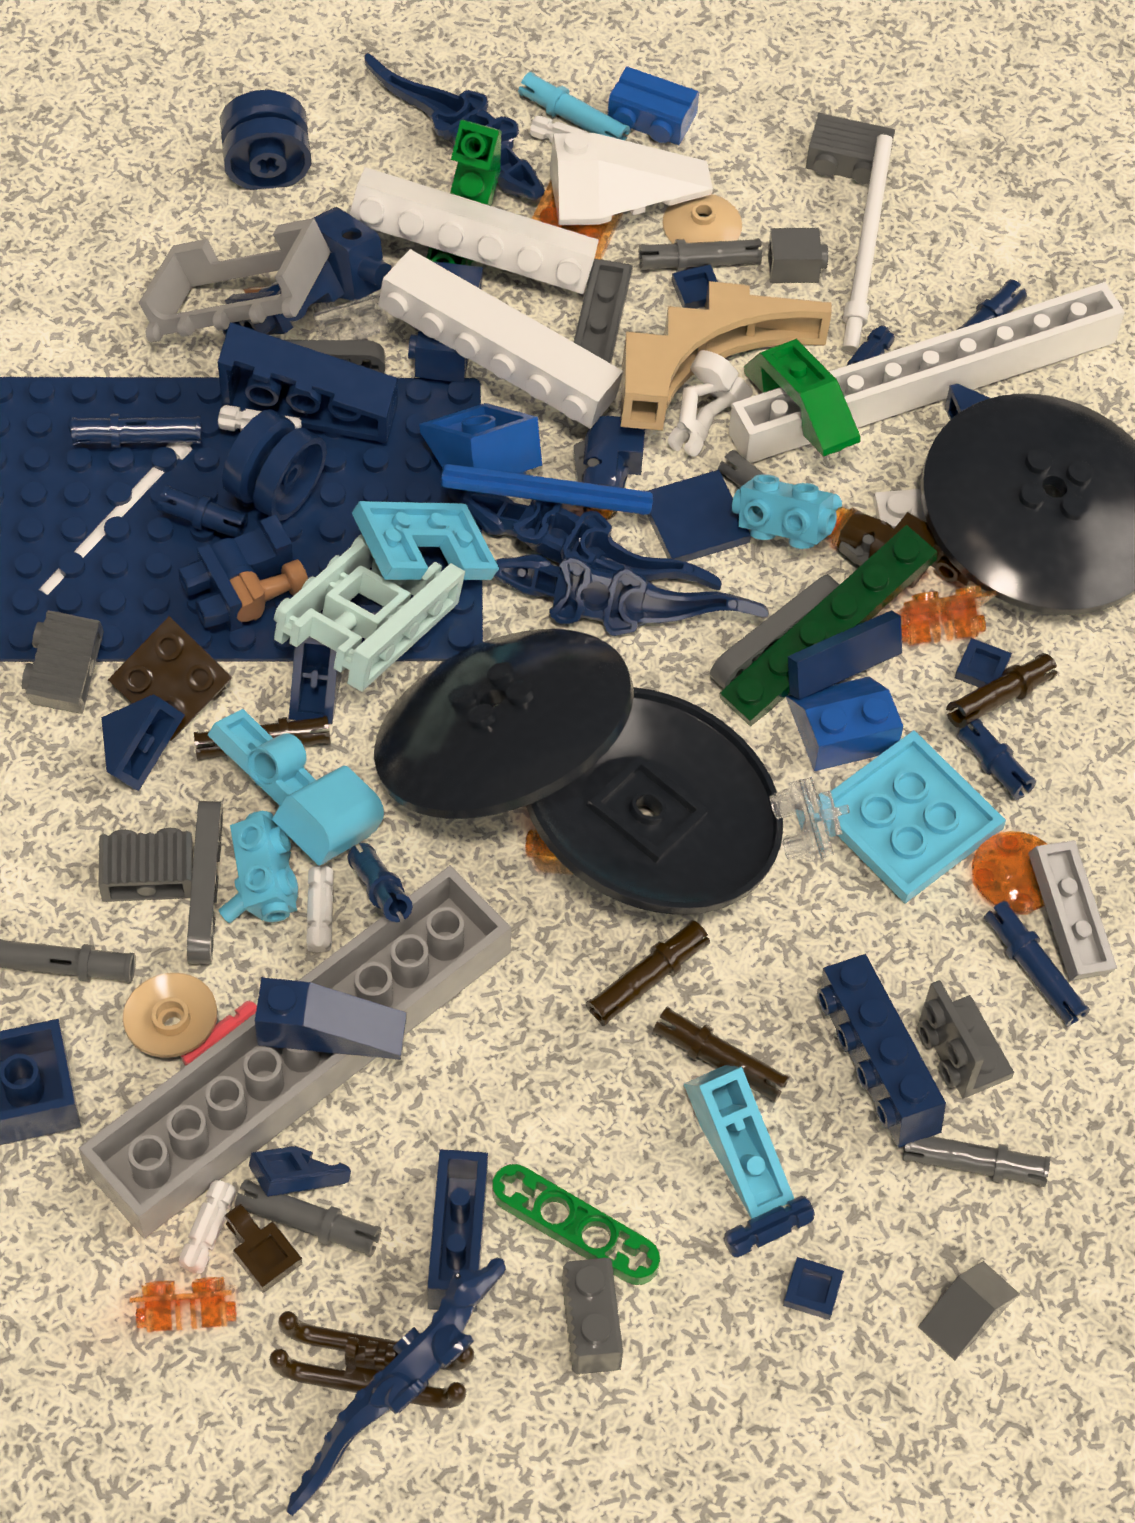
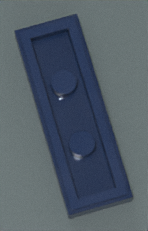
M892 610L788 656L790 694L798 700L803 699L902 654L901 615Z

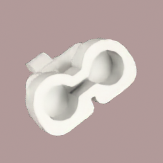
M705 350L698 352L690 366L692 373L703 384L683 388L679 422L668 437V444L675 451H679L684 441L688 440L684 450L688 455L694 457L700 453L714 417L725 408L732 407V403L753 395L752 389L741 377H738V372L727 359ZM711 394L715 400L700 408L697 414L698 396Z

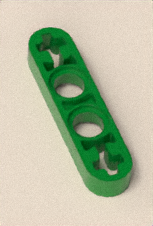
M509 1164L501 1167L495 1173L492 1183V1194L496 1204L503 1210L586 1259L609 1258L615 1251L618 1238H622L625 1240L622 1250L634 1257L640 1251L647 1254L646 1264L649 1267L646 1268L640 1265L636 1271L630 1269V1259L618 1251L616 1259H612L613 1275L632 1285H644L657 1275L660 1265V1253L656 1245L646 1237L522 1165ZM516 1179L522 1180L523 1192L533 1198L537 1189L542 1191L535 1200L533 1210L527 1209L529 1198L523 1194L515 1192L511 1197L506 1196V1186L503 1182L506 1181L512 1184ZM558 1202L567 1208L569 1215L563 1222L552 1224L542 1217V1208L548 1203ZM596 1226L604 1228L610 1236L609 1242L601 1248L589 1247L582 1238L583 1233L588 1228Z

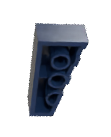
M230 322L217 362L222 407L225 405L240 407L242 412L246 409L257 411L272 409L283 416L299 418L302 428L387 443L398 405L396 377Z

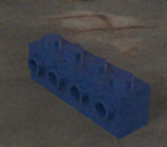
M866 953L824 967L821 988L817 989L819 1004L825 1015L830 1016L836 1028L837 1037L842 1049L849 1053L856 1066V1073L862 1087L869 1091L875 1103L878 1118L883 1127L888 1128L897 1147L900 1148L910 1142L912 1143L942 1133L946 1102Z

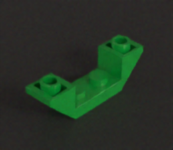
M461 119L451 160L458 163L450 194L491 206L501 169V130ZM432 247L428 248L426 256L432 262L471 266L473 262L471 259Z
M797 339L760 352L744 365V373L763 393L781 387L801 408L803 436L823 457L861 442L860 433L837 379Z

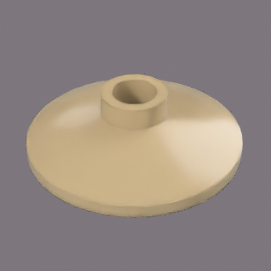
M712 194L668 206L663 216V229L672 244L676 239H684L686 243L731 241L739 239L742 231V219L738 210L729 201Z
M184 973L160 974L144 981L131 993L123 1010V1025L129 1040L140 1051L161 1058L177 1057L197 1049L208 1039L216 1025L218 1015L217 1004L212 991L198 978ZM176 1017L180 1019L175 1025H164L169 1018Z

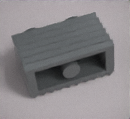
M818 113L809 144L806 169L814 170L822 176L837 175L851 178L860 184L867 185L870 182L877 136L889 135L894 141L896 129Z
M48 610L45 621L37 622L32 642L33 647L37 648L35 661L33 664H26L22 677V689L26 690L31 704L83 714L104 633L99 620Z
M163 828L155 834L151 832L147 834L140 832L137 834L132 830L121 829L112 832L109 836L105 834L100 835L98 886L102 902L190 898L194 858L192 833L187 830L183 832L177 828Z
M597 1258L567 1261L563 1266L561 1286L563 1287L565 1314L567 1315L566 1324H568L567 1333L569 1334L568 1342L570 1343L569 1352H571L572 1371L576 1374L621 1370L624 1353L612 1259Z

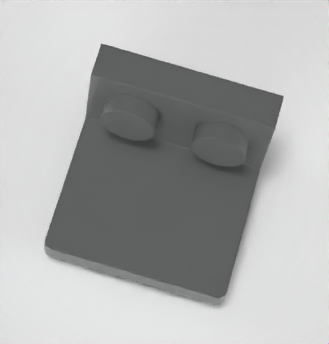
M940 980L931 983L917 1027L924 1045L928 1049L934 1047L940 1057L939 1068L949 1088L956 1086L962 1099L1012 1079L1014 1071L971 995L952 1002Z

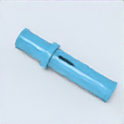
M528 72L522 79L521 84L526 85V88L519 86V95L525 96L545 107L547 114L553 117L559 115L589 133H596L624 141L627 139L622 134H629L630 127L628 125L622 124L570 95L568 88L564 86L556 87L536 76L533 72Z

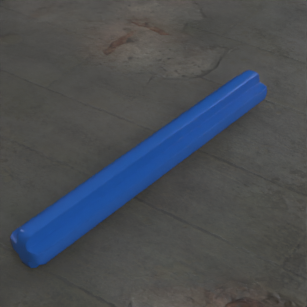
M452 464L444 465L441 472L440 482L444 488L642 515L650 514L653 505V494L648 491Z

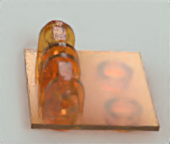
M970 586L955 590V595L939 598L938 591L913 595V600L903 603L904 607L897 612V614L901 615L904 625H901L902 642H908L909 646L930 643L932 641L930 628L934 642H940L941 628L939 616H941L947 641L953 640L954 635L955 639L978 637L979 632L986 631V621L984 615H977L976 609L996 596V591L982 592L981 586Z
M224 1277L194 1279L195 1281H192V1288L175 1289V1280L145 1282V1285H141V1292H137L130 1297V1303L145 1302V1308H136L137 1328H146L147 1333L172 1330L171 1301H175L177 1330H182V1300H190L192 1329H197L196 1299H200L202 1328L227 1327V1322L237 1321L236 1301L226 1302V1296L232 1295L235 1292L236 1285L225 1286Z

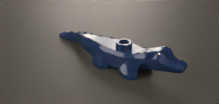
M370 53L365 54V66L394 95L429 115L432 119L435 133L441 136L443 140H449L453 146L461 119L501 130V169L497 182L503 192L515 197L524 196L533 201H536L545 194L544 185L539 180L536 171L527 160L518 158L512 150L514 138L519 133L518 123L504 116L495 119L488 113L489 101L486 95L465 90L458 96L442 89L410 81L387 69Z
M464 491L459 499V503L467 505L471 515L485 532L490 535L515 536L535 552L553 562L560 563L563 559L577 557L593 567L615 572L623 567H630L649 582L664 578L669 580L679 578L697 582L714 590H720L722 587L721 580L716 575L694 564L668 558L643 557L620 546L611 537L612 526L595 510L578 516L562 508L561 503L532 500L528 506L514 503L506 496L473 491Z
M538 554L495 560L499 567V570L494 575V578L512 586L524 594L553 598V607L549 609V613L556 622L570 624L578 622L582 617L602 621L606 631L612 636L635 632L638 627L646 623L679 621L721 610L743 612L759 617H768L769 615L768 608L764 604L736 595L717 591L683 593L658 588L630 567H623L615 572L593 567L577 557L563 559L559 563L560 567L552 565L548 559Z
M502 1258L491 1259L487 1266L477 1271L461 1270L455 1273L444 1298L441 1300L438 1311L433 1314L431 1324L421 1334L413 1327L392 1347L398 1356L382 1371L376 1373L374 1379L364 1389L359 1390L355 1394V1398L346 1409L338 1414L337 1421L332 1429L326 1433L324 1437L325 1442L321 1450L316 1454L313 1465L304 1472L302 1483L290 1495L287 1512L291 1516L299 1511L319 1490L340 1461L349 1444L360 1431L390 1410L395 1414L402 1412L429 1385L428 1381L441 1368H447L474 1342V1339L470 1335L464 1334L463 1331L475 1306L505 1273L506 1265Z

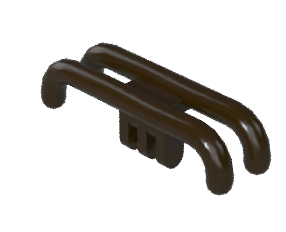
M285 1311L280 1315L278 1324L286 1336L300 1343L345 1352L346 1369L340 1370L300 1362L289 1357L288 1353L283 1349L272 1351L269 1356V1362L276 1373L292 1381L357 1393L374 1379L376 1373L382 1371L398 1356L392 1349L398 1341L314 1326L300 1321L295 1313ZM469 1346L447 1368H441L440 1370L451 1371L467 1368L474 1359L473 1348ZM453 1382L448 1388L427 1386L411 1404L433 1408L456 1407L464 1401L466 1388L459 1382Z

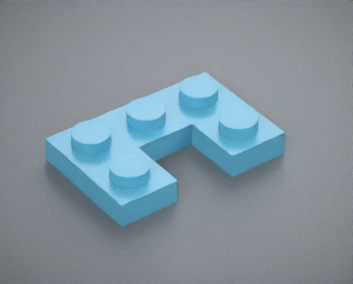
M359 501L352 512L384 580H421L428 566L418 547H440L448 564L452 563L465 571L464 580H492L499 570L466 504Z

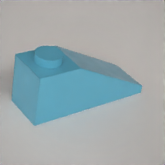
M724 1065L684 1083L683 1085L699 1125L750 1218L753 1219L780 1205L784 1206L788 1201L794 1199L742 1067Z

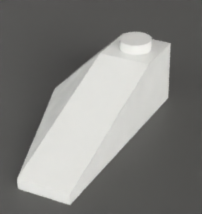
M553 133L550 176L559 225H599L610 222L612 215L630 211L632 215L644 213L646 206L662 202L670 206L712 195L713 187L707 161L596 133Z

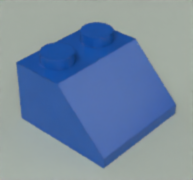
M484 403L419 424L420 433L442 468L446 464L526 475L527 470L542 466L537 416Z
M870 676L831 685L800 700L792 695L786 696L814 771L879 756L901 740L904 726L888 688Z

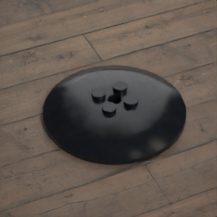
M1022 393L1001 395L975 403L962 410L941 429L926 456L922 469L921 500L923 512L928 527L940 549L967 579L992 596L1011 605L1030 611L1054 615L1093 613L1117 605L1135 594V440L1126 431L1110 419L1081 404L1050 395ZM1051 485L1056 487L1061 492L1062 497L1048 495L1043 486Z
M537 629L522 631L474 645L446 659L420 677L401 695L389 710L381 724L374 746V762L378 776L388 794L396 802L409 810L431 817L445 819L480 818L515 810L534 803L580 777L596 764L616 742L629 719L633 706L634 689L630 672L622 656L607 642L595 636L573 630Z
M633 687L632 710L616 742L596 764L580 777L551 795L526 805L531 821L546 846L567 869L592 888L621 903L651 912L672 915L707 913L732 905L758 887L771 869L781 847L783 815L780 799L773 780L763 762L745 740L713 714L676 696L655 690ZM637 806L649 807L656 816L643 814Z

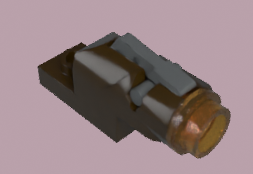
M842 506L836 510V524L833 532L827 537L832 539V545L836 546L837 550L855 564L861 566L905 525H908L938 551L937 560L931 566L936 569L943 579L951 582L958 581L965 586L969 584L970 580L942 552L927 522L907 512L893 529L889 523L864 514L854 507L847 509ZM925 571L919 577H917L908 587L913 588L919 581V579L922 577V575L925 573Z

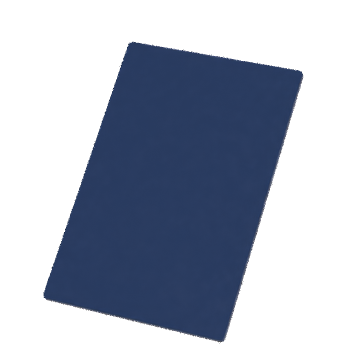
M0 377V662L35 661L37 648H34L32 645L34 630L38 621H45L48 610L99 620L101 622L104 633L96 662H125L169 616L216 662L294 661L295 646L289 643L290 638L283 644L274 640L277 624L274 621V615L279 604L285 598L291 599L293 597L289 591L267 601L262 616L256 621L253 619L243 622L242 628L231 632L226 622L204 628L198 617L195 601L211 594L206 589L191 596L186 595L179 581L178 569L198 560L197 548L206 544L212 546L220 540L233 537L206 527L202 530L193 528L192 522L157 510L159 500L177 504L176 501L160 496L164 487L169 485L174 489L199 498L203 495L212 497L213 503L248 514L246 525L228 521L229 524L245 529L243 534L260 528V520L269 517L260 512L254 506V502L245 503L229 494L223 488L222 474L225 461L232 445L240 434V429L237 428L235 431H229L218 426L219 412L222 408L219 377ZM397 378L398 405L387 443L307 429L320 436L326 442L327 455L324 468L308 499L296 513L286 520L280 521L292 542L293 561L298 559L302 563L308 579L319 575L326 569L334 556H341L351 547L354 540L362 534L352 515L359 501L459 503L460 497L466 490L444 488L441 486L442 466L420 433L419 424L481 405V383L478 379L465 378L464 383L426 378ZM111 414H120V418L201 416V443L193 442L190 445L192 450L183 460L177 459L176 452L166 447L169 443H121L120 448H112L111 443L73 445L72 417L110 418ZM153 467L164 472L122 517H112L105 522V535L84 557L74 552L115 507L125 505L131 500L132 489ZM473 517L474 521L476 522V524H477V526H478V528H479V530H480V532H481V534H482V528H481V526L478 524V522L476 521V519ZM418 547L428 567L436 562L442 565L441 571H443L449 565L440 547ZM59 568L64 578L48 595L40 591L39 589ZM281 572V573H278V574H276V575H273V576H271V577H274V576H277V575H281L282 572ZM463 580L458 604L396 661H445L463 650L482 643V580ZM360 593L350 600L356 605L376 603Z

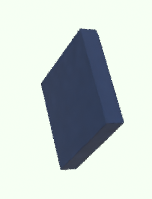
M719 470L648 490V492L653 494V505L650 514H647L668 559L688 562L750 543V532L746 528L739 527V514H735L732 511L733 497Z

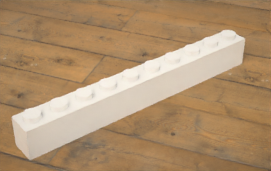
M1103 282L829 372L837 379L855 424L859 428L946 399L949 386L958 383L974 390L1116 343L1125 312L1107 283ZM781 387L732 403L728 433L739 454L748 462L753 463L810 444L803 436L801 408Z

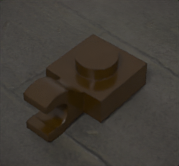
M241 1204L224 1215L228 1221L225 1225L236 1239L242 1243L233 1250V1256L262 1293L302 1265V1257L273 1221L260 1229Z

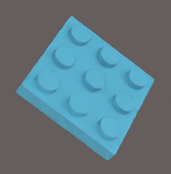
M915 730L815 802L814 812L905 904L1002 831L1006 823V819Z

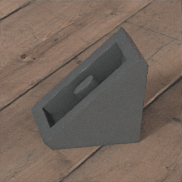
M982 1261L958 1275L918 1328L955 1361L1015 1301L1020 1293L988 1264Z

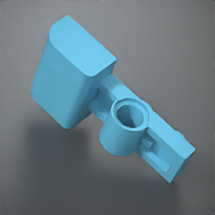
M244 709L215 722L208 733V736L224 753L235 761L279 805L272 820L318 866L367 839L381 824L384 817V809L378 795L348 766H341L316 780L304 769L307 758L306 751L301 741L294 735L283 733L272 738Z

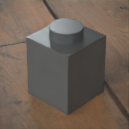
M771 228L768 245L770 283H819L821 269H827L828 245L821 244L819 228Z

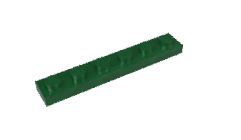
M905 525L719 693L720 699L751 727L790 693L788 656L872 619L937 560L938 551L908 525Z

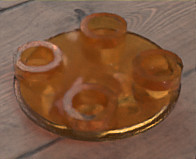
M1007 831L993 835L979 846L972 861V882L974 886L995 906L1003 901H1007L1014 913L1018 915H1028L1034 910L1044 907L1045 903L1028 852L1036 846L1047 845V843L1032 834L1020 831Z

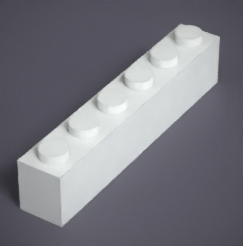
M366 167L357 184L350 210L351 216L371 229L581 294L584 293L599 241L589 236Z
M410 249L383 278L378 307L384 309L393 317L399 318L422 331L426 336L434 338L456 350L461 356L488 369L497 377L505 379L521 388L535 399L541 400L559 410L568 418L576 420L591 429L615 400L623 374L621 369Z

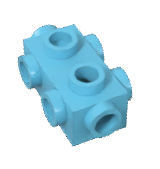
M768 474L757 475L736 491L732 501L733 513L739 514V527L750 529L751 537L760 540L773 539L776 535L789 538V545L798 549L812 548L830 535L836 524V511L842 507L841 498L837 494L820 491L816 485L810 483L793 485L780 482L778 477Z
M254 812L249 814L246 820L230 825L238 878L234 882L238 893L218 909L228 923L234 921L246 910L266 922L282 921L288 918L291 912L297 911L298 883L294 872L289 866L291 855L290 839L272 820L273 814L271 812Z

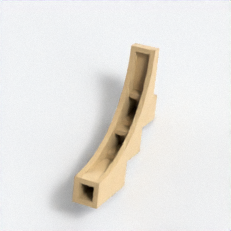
M709 281L704 310L668 306L664 335L626 332L622 360L623 374L621 378V427L663 431L666 410L675 393L694 375L690 370V366L700 350L710 351L726 358L744 351L778 346L797 339L802 345L826 346L832 314L831 302L750 295V285Z

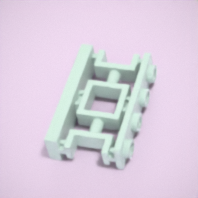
M361 534L354 540L346 552L341 556H334L325 570L316 577H310L298 593L291 599L285 598L279 604L274 615V621L277 622L274 640L283 644L290 638L289 643L298 647L310 636L337 652L334 669L339 672L346 668L350 670L347 684L362 692L458 604L465 571L452 563L441 571L442 565L434 562L428 567L421 580H384ZM360 593L382 605L383 608L374 615L350 600Z

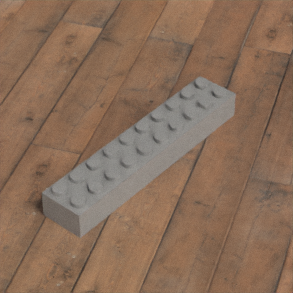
M449 865L409 896L413 909L407 919H404L400 912L396 913L400 922H391L385 915L298 981L315 983L407 1012L405 1036L511 953V926ZM255 1013L81 1145L78 1149L84 1171L145 1239L208 1190L211 1182L222 1179L250 1157L251 1153L263 1147L376 1057L258 1046Z

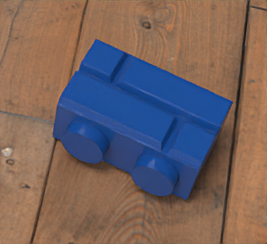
M626 66L619 78V82L616 83L610 93L608 116L622 124L628 125L630 130L633 129L650 135L657 142H670L680 146L697 115L699 91Z

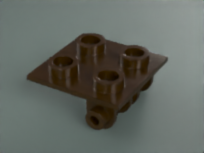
M169 616L115 671L108 681L131 703L154 694L185 714L170 739L172 741L212 699L216 701L226 691L225 685L233 677Z

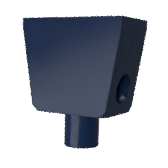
M338 207L313 217L331 253L327 259L345 293L340 298L357 301L380 290L383 278L392 269V266L383 261L381 240L378 233Z

